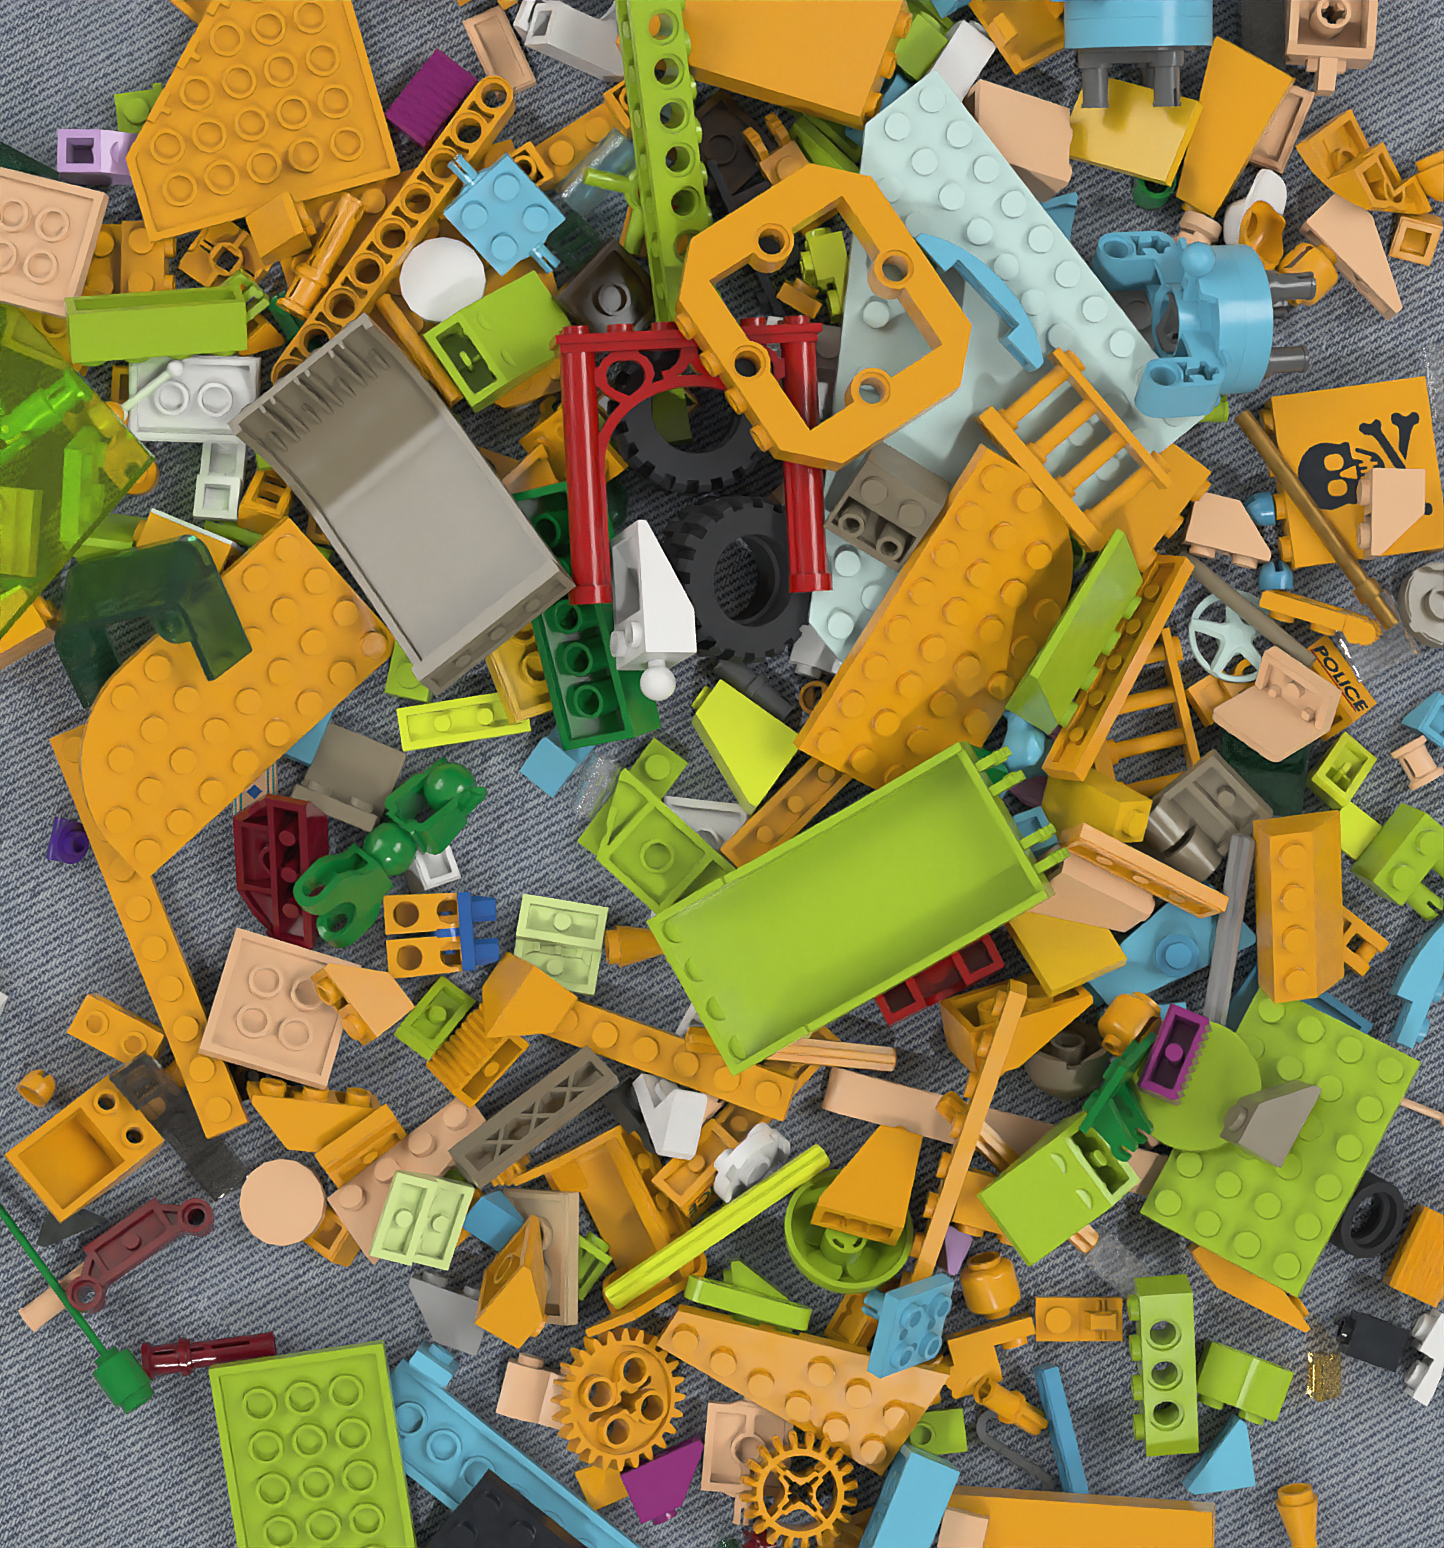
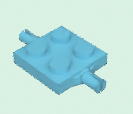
M507 152L490 167L478 172L463 158L462 154L455 156V161L452 159L447 167L456 174L464 185L459 195L442 210L447 219L501 276L506 274L520 260L529 256L534 258L545 270L546 274L552 272V266L543 256L554 268L559 265L560 260L550 252L544 243L548 235L566 219L565 215ZM455 161L464 169V171L455 163Z

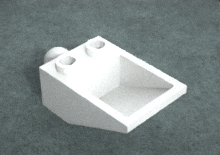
M637 520L609 541L614 631L610 638V651L612 656L616 657L617 670H645L640 679V687L643 694L651 700L662 701L672 695L676 686L675 677L669 669L697 653L694 607L647 520Z

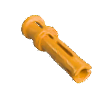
M342 193L332 216L325 225L306 262L300 263V265L295 267L294 273L296 276L284 298H278L277 306L292 316L306 322L322 291H328L331 286L329 275L345 248L355 226L367 209L363 202L349 194Z

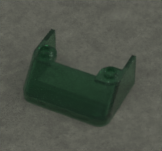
M181 535L81 561L69 570L60 606L54 645L83 709L91 707L100 689L122 665L105 627L106 625L149 615L155 630L167 642L173 644L191 642L208 681L217 679L253 651L209 549L202 540L193 535Z

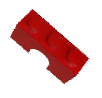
M987 934L874 998V1001L887 1027L890 1028L938 1004L939 1001L947 999L1004 970L1006 965L992 938Z

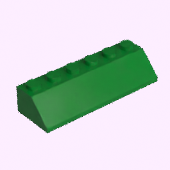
M562 481L511 494L572 579L567 482ZM607 507L608 535L610 541L612 538L615 537ZM566 593L531 621L563 751L635 738L662 727L656 702L647 698L640 687V679L645 670H617L616 657H613L610 651V638L614 631L613 603L569 605V595Z

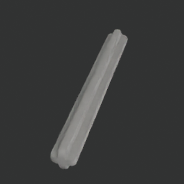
M1242 833L1231 836L1222 894L1229 897L1225 912L1219 913L1202 1015L1208 1018L1209 1021L1226 1026L1255 847L1253 836Z

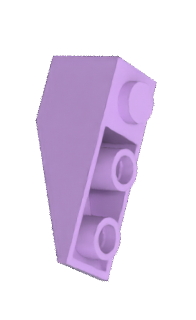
M58 129L57 172L65 183L72 185H133L125 157L139 134L103 129Z

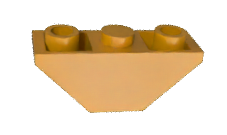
M262 1078L260 1082L248 1081L246 1088L251 1104L287 1150L317 1153L381 1107L376 1095H372V1092L358 1087H349L346 1089V1092L329 1090L327 1086L325 1090H321L307 1085H303V1087L286 1085V1082L276 1078Z

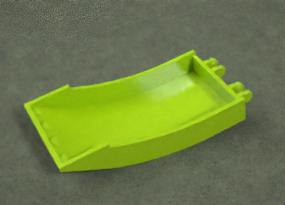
M959 741L857 802L747 864L716 879L646 921L733 1077L889 991L1056 895L1044 872L1071 856L1066 847L1063 849L1059 848L1048 854L1047 858L1037 862L1030 847L1050 839L1057 832L1055 827L1050 823L1024 838L1002 801L1000 794L1025 780V775L1022 770L1013 771L993 785L986 773V770L991 767L998 766L1008 760V757L1012 755L1008 746L1002 747L979 761L968 741Z

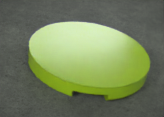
M1211 1021L1209 1022L1212 1032L1207 1033L1209 1039L1204 1041L1206 1047L1200 1049L1202 1056L1197 1057L1199 1064L1194 1065L1196 1072L1190 1074L1192 1080L1187 1082L1189 1088L1183 1090L1185 1096L1180 1098L1181 1105L1174 1106L1138 1090L1136 1084L1149 1053L1129 1081L1145 1115L1153 1124L1154 1131L1150 1135L1157 1141L1182 1151L1207 1152L1229 1144V1142L1219 1137L1224 1128V1118L1232 1106L1237 1104L1240 1097L1262 1091L1259 1067L1250 1048L1232 1030Z

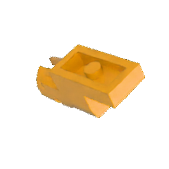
M1026 1312L944 1335L950 1355L943 1356L942 1352L937 1354L936 1358L920 1364L929 1367H935V1364L950 1367V1376L944 1385H947L952 1397L959 1399L972 1395L976 1385L984 1378H992L997 1383L1003 1380L994 1346L1002 1344L1005 1350L1027 1344V1336L1036 1334L1032 1317ZM940 1391L930 1406L941 1403Z

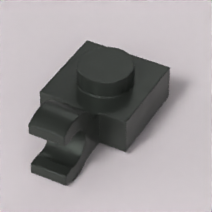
M629 1077L606 1096L602 1102L625 1131L631 1134L635 1130L646 1150L654 1154L656 1150L641 1111L634 1086L632 1085L634 1080Z

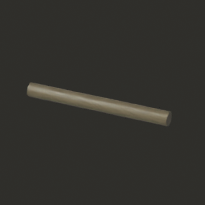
M1184 549L1178 555L1186 556L1195 566L1191 573L1195 580L1275 646L1309 669L1317 660L1313 653L1194 555L1190 554L1189 551Z

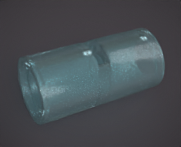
M614 127L554 189L574 211L585 219L612 192L611 190L583 184L582 177L585 168L590 167L627 176L636 167L633 143L618 128Z

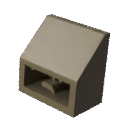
M882 441L866 453L823 527L896 572H899L944 507L952 484Z

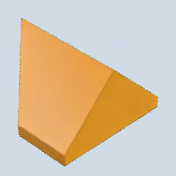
M506 951L482 986L485 1038L546 1033L555 1034L578 1000V997L535 965Z

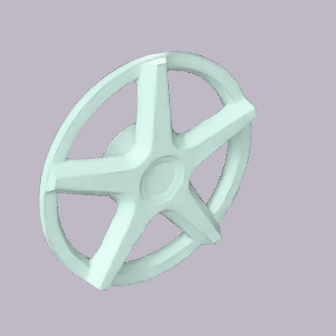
M1236 590L1266 616L1269 615L1270 610L1258 607L1260 603L1258 597ZM1214 594L1208 596L1195 608L1190 618L1188 639L1193 655L1208 673L1221 680L1232 683H1247L1256 680L1262 655L1254 646L1253 639L1262 634L1249 623L1244 622L1227 605L1225 622L1218 623L1199 619V616L1206 607L1220 600ZM1269 617L1272 621H1274L1277 625L1280 626L1281 621ZM1195 631L1216 638L1219 649L1211 665L1203 658L1198 649ZM1240 654L1257 670L1252 674L1244 676L1222 673V670L1232 657Z

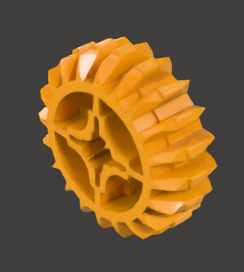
M789 1430L787 1434L789 1444L783 1445L778 1435L774 1434L771 1436V1442L776 1449L769 1453L764 1445L759 1444L756 1449L764 1459L759 1463L753 1458H747L745 1462L751 1470L755 1471V1475H740V1482L746 1486H751L752 1490L740 1492L739 1499L741 1502H754V1504L747 1507L743 1514L746 1519L760 1516L752 1527L756 1534L770 1527L766 1540L771 1545L782 1534L783 1548H792L794 1538H799L800 1548H809L808 1537L811 1536L815 1537L819 1546H824L826 1541L821 1532L828 1528L831 1534L837 1537L841 1532L833 1523L836 1518L846 1523H849L851 1520V1516L841 1509L842 1505L852 1507L857 1504L855 1497L845 1494V1491L858 1487L857 1481L853 1478L843 1479V1476L849 1474L854 1469L851 1462H843L837 1465L838 1461L843 1457L844 1451L837 1447L827 1454L826 1452L830 1447L831 1441L825 1438V1436L819 1440L815 1447L813 1446L814 1433L812 1431H806L803 1442L798 1443L795 1430ZM792 1456H809L819 1460L814 1467L810 1465L805 1470L798 1472L790 1470L781 1461ZM772 1471L780 1480L781 1489L779 1494L773 1499L775 1503L766 1510L763 1500V1487L769 1472ZM830 1471L833 1480V1494L828 1507L824 1509L816 1500V1490L824 1481L822 1477ZM784 1475H787L793 1482L796 1481L799 1485H803L806 1482L809 1483V1486L804 1488L812 1505H809L804 1498L801 1499L797 1495L791 1498L788 1497L787 1494H791L792 1491ZM796 1509L805 1510L815 1518L808 1523L795 1525L778 1520L782 1514L786 1516Z

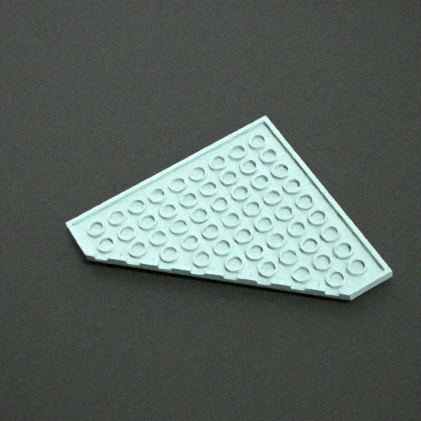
M936 69L932 70L864 125L859 174L872 176L913 238L920 233H924L949 241L977 257L1003 280L1028 315L1036 332L1044 362L1037 370L1029 373L998 341L1011 328L951 266L939 277L972 324L961 386L953 396L885 439L884 443L951 483V491L980 443L1005 457L973 418L989 406H993L996 411L1001 407L1006 410L1055 367L1046 355L1058 347L1063 352H1066L1068 349L1071 350L1080 359L1086 368L1082 372L1083 376L1149 454L1153 450L1158 454L1161 453L1205 417L1203 415L1151 418L1142 414L1137 409L1134 398L1145 366L1151 360L1158 359L1159 357ZM853 232L848 262L847 287L844 297L839 356L836 367L832 416L846 407L844 403L845 391L852 379L861 370L879 368L890 377H893L933 351L897 298L885 300L876 296L871 291L867 282V273L873 262ZM892 264L882 266V271L887 279L891 281L903 280L901 270L897 266ZM1066 380L1017 423L1019 428L1014 432L1025 445L1030 441L1035 443L1078 406L1083 399ZM870 385L859 387V394L865 402L875 404L880 401V395L874 387ZM1094 414L1046 456L1047 462L1043 466L1053 478L1058 475L1063 477L1112 433ZM1123 447L1074 490L1076 495L1072 500L1082 512L1087 508L1091 509L1141 467ZM866 453L837 472L825 471V479L823 481L825 521ZM826 529L828 573H832L833 590L813 591L811 593L807 622L842 665L900 571L896 572Z

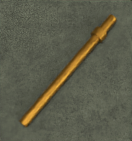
M1247 409L1238 415L1234 420L1355 589L1352 590V593L1360 604L1366 603L1385 631L1399 623L1400 620L1380 594L1383 589L1374 576L1371 578L1367 576L1250 410Z

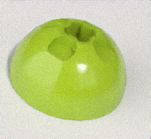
M832 1169L821 1172L803 1183L791 1197L784 1219L786 1247L798 1270L815 1285L840 1294L868 1292L891 1280L907 1261L913 1244L912 1219L909 1210H907L904 1228L896 1246L810 1224L819 1197L843 1170Z

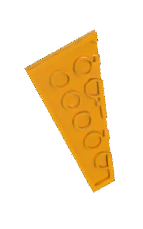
M679 1304L658 1336L656 1343L658 1347L804 1432L812 1431L816 1439L821 1440L825 1436V1438L831 1441L830 1447L834 1449L840 1447L844 1451V1455L880 1476L885 1472L950 1376L951 1370L950 1367L935 1364V1367L918 1364L880 1379L867 1371L871 1353L865 1347L802 1332L799 1333V1336L776 1330V1326L760 1323L759 1326L733 1320L730 1315Z

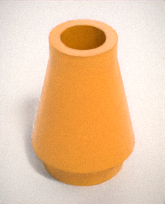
M615 925L613 930H605L604 946L608 965L618 964L619 968L652 957L665 955L652 931L648 928Z
M1291 1483L1280 1487L1277 1490L1278 1498L1275 1500V1505L1290 1539L1291 1548H1317L1318 1495L1313 1493L1312 1485L1308 1483Z

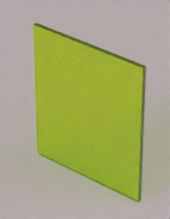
M0 303V640L156 460L155 456L19 308Z

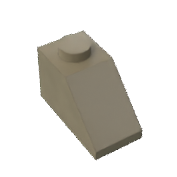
M1292 1080L1240 1097L1237 1104L1232 1106L1224 1118V1128L1219 1137L1259 1161L1281 1168L1322 1089L1313 1084Z

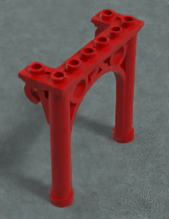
M809 315L783 317V320L777 321V325H766V318L764 317L739 319V325L749 341L761 344L767 350L770 357L772 375L778 383L782 379L784 393L809 430L820 424L816 342L818 341V334L823 332L822 323H810ZM675 321L651 323V331H634L633 324L629 323L607 325V333H589V326L562 327L559 335H555L549 342L550 351H554L555 359L560 360L572 580L576 584L568 592L569 605L613 603L605 455L610 437L620 420L643 400L667 390L684 387H704L724 392L728 390L720 377H712L708 373L698 355L697 349H700L694 338L687 340L683 336ZM779 348H780V351H781V359H780V357L777 355V353H776L774 350H772V349H779ZM679 350L678 359L674 366L669 370L661 371L662 380L652 383L655 375L653 365L646 356L639 352ZM609 353V355L600 362L599 366L596 367L595 354ZM618 361L637 363L644 373L641 387L630 396L611 388L607 383L606 372L612 363ZM688 365L694 373L698 374L678 376L686 370ZM597 387L604 396L619 403L603 424L600 432ZM783 461L789 593L833 590L832 573H828L826 528L823 527L825 523L822 469Z

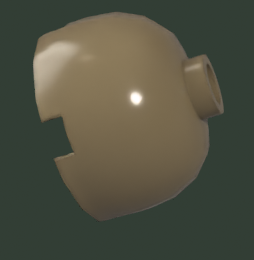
M1072 1021L1068 1024V1028L1060 1031L1030 1057L1024 1065L1029 1078L1036 1087L1058 1100L1070 1101L1090 1093L1104 1080L1102 1077L1109 1067L1110 1053L1102 1046L1103 1038L1096 1026Z

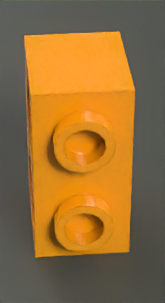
M99 993L87 994L67 1031L68 1034L143 1074L153 1071L168 1043L162 1027Z

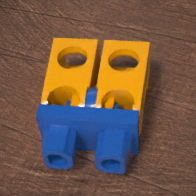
M471 892L388 895L383 897L386 935L429 932V937L386 940L388 972L394 979L477 970V965H486L500 960L498 938L475 939L474 922L497 921L495 898L472 896Z

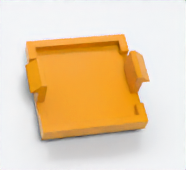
M971 0L968 3L1015 75L1064 50V22L1060 18L1064 13V2H1051V0Z

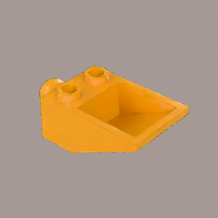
M108 1074L9 1150L4 1157L61 1224L122 1182L159 1152L165 1140L146 1118L157 1117L165 1111L168 1104L167 1093L161 1086L147 1083L136 1090L132 1102ZM102 1099L110 1110L100 1108L98 1102ZM130 1132L138 1143L129 1142L126 1138V1133Z

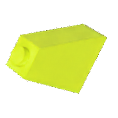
M720 679L713 690L706 685L691 705V707L697 710L691 723L743 811L751 816L799 750L793 744L798 733Z

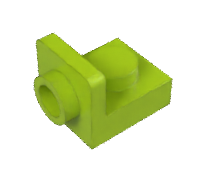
M161 82L152 83L153 89L114 94L119 132L140 133L164 88Z

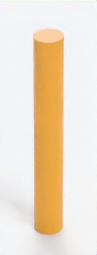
M386 294L380 297L375 302V306L448 405L453 406L463 398V394L390 295Z

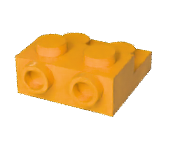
M121 221V224H102L84 285L105 294L175 290L176 278L175 275H169L170 258H176L177 238L173 237L150 243L144 221Z

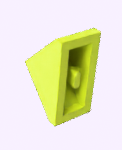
M1344 731L1301 780V783L1333 810L1344 808L1351 801L1377 761V758Z

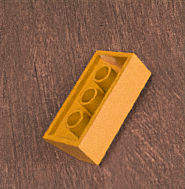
M1338 810L1253 821L1258 986L1260 987L1261 985L1262 990L1274 1003L1317 998L1344 978L1340 812Z

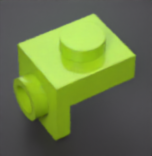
M591 1231L587 1233L585 1238L579 1234L578 1299L581 1301L584 1300L613 1259L606 1253L610 1245Z

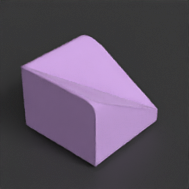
M950 1222L935 1265L954 1276L962 1265L973 1237L972 1235L957 1231V1227L954 1226L955 1223Z

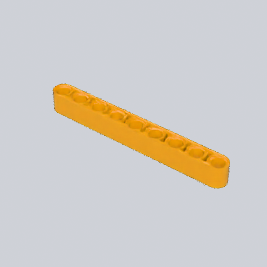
M490 75L478 82L274 364L271 371L273 385L279 378L285 376L288 371L294 370L311 354L308 351V343L314 336L325 335L329 337L330 341L342 331L347 323L356 320L363 313L367 315L371 313L375 307V302L384 295L401 271L403 262L413 248L420 245L443 213L442 210L451 202L464 184L455 173L448 178L435 176L434 169L436 165L442 161H451L452 159L455 161V156L462 154L463 158L475 168L513 116L516 109V101L511 85L505 78ZM494 91L502 92L507 96L505 103L498 108L487 107L484 104L485 97ZM475 126L481 130L479 139L473 143L460 141L459 134L465 127ZM455 161V163L464 171V169ZM422 195L430 198L431 204L425 212L413 213L408 209L409 203L414 197ZM393 230H399L405 233L403 244L395 249L385 247L383 245L385 236ZM367 265H375L380 268L378 279L370 284L360 282L358 280L360 270ZM350 300L354 302V311L348 318L338 319L333 316V309L339 301Z

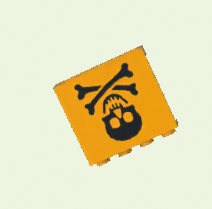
M1425 376L1273 396L1264 403L1265 409H1261L1259 413L1260 426L1267 435L1269 434L1270 440L1356 560H1362L1364 549H1358L1357 527L1359 523H1364V505H1358L1357 500L1358 482L1360 479H1365V473L1372 468L1425 469V513L1379 557L1421 551L1427 554L1444 550V502ZM1266 464V469L1269 478L1275 477ZM1275 477L1277 494L1272 495L1275 520H1281L1283 537H1278L1280 560L1287 562L1292 572L1303 567L1337 563Z

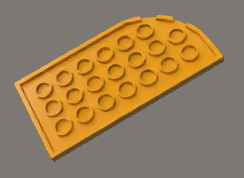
M980 443L948 494L944 507L911 553L794 740L793 744L799 750L877 790L959 741H968L970 745L980 748L983 746L1004 713L1006 704L1040 648L1046 644L1049 634L1064 612L1071 589L1073 553L1068 527L1058 516L1055 508L1030 479L1029 476L1031 475Z
M285 516L131 655L109 677L91 705V712L86 722L79 750V772L81 773L86 805L106 840L144 881L153 875L393 654L396 639L390 630L289 517Z

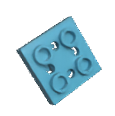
M939 1273L888 1291L886 1294L879 1289H874L867 1294L863 1301L866 1305L862 1306V1311L867 1316H871L879 1321L868 1363V1372L881 1379L936 1358L942 1345L941 1334L945 1318L952 1305L951 1294L955 1280L943 1273Z

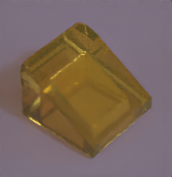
M1309 1352L1307 1394L1315 1401L1323 1402L1340 1396L1341 1354L1337 1352Z

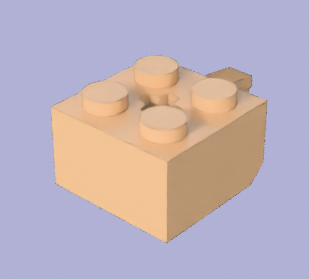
M1284 0L1280 64L1305 66L1306 72H1314L1313 92L1315 96L1331 97L1335 92L1336 74H1344L1346 69L1365 70L1373 60L1378 0ZM1324 12L1330 13V19L1336 21L1335 24L1328 23L1327 18L1322 17Z

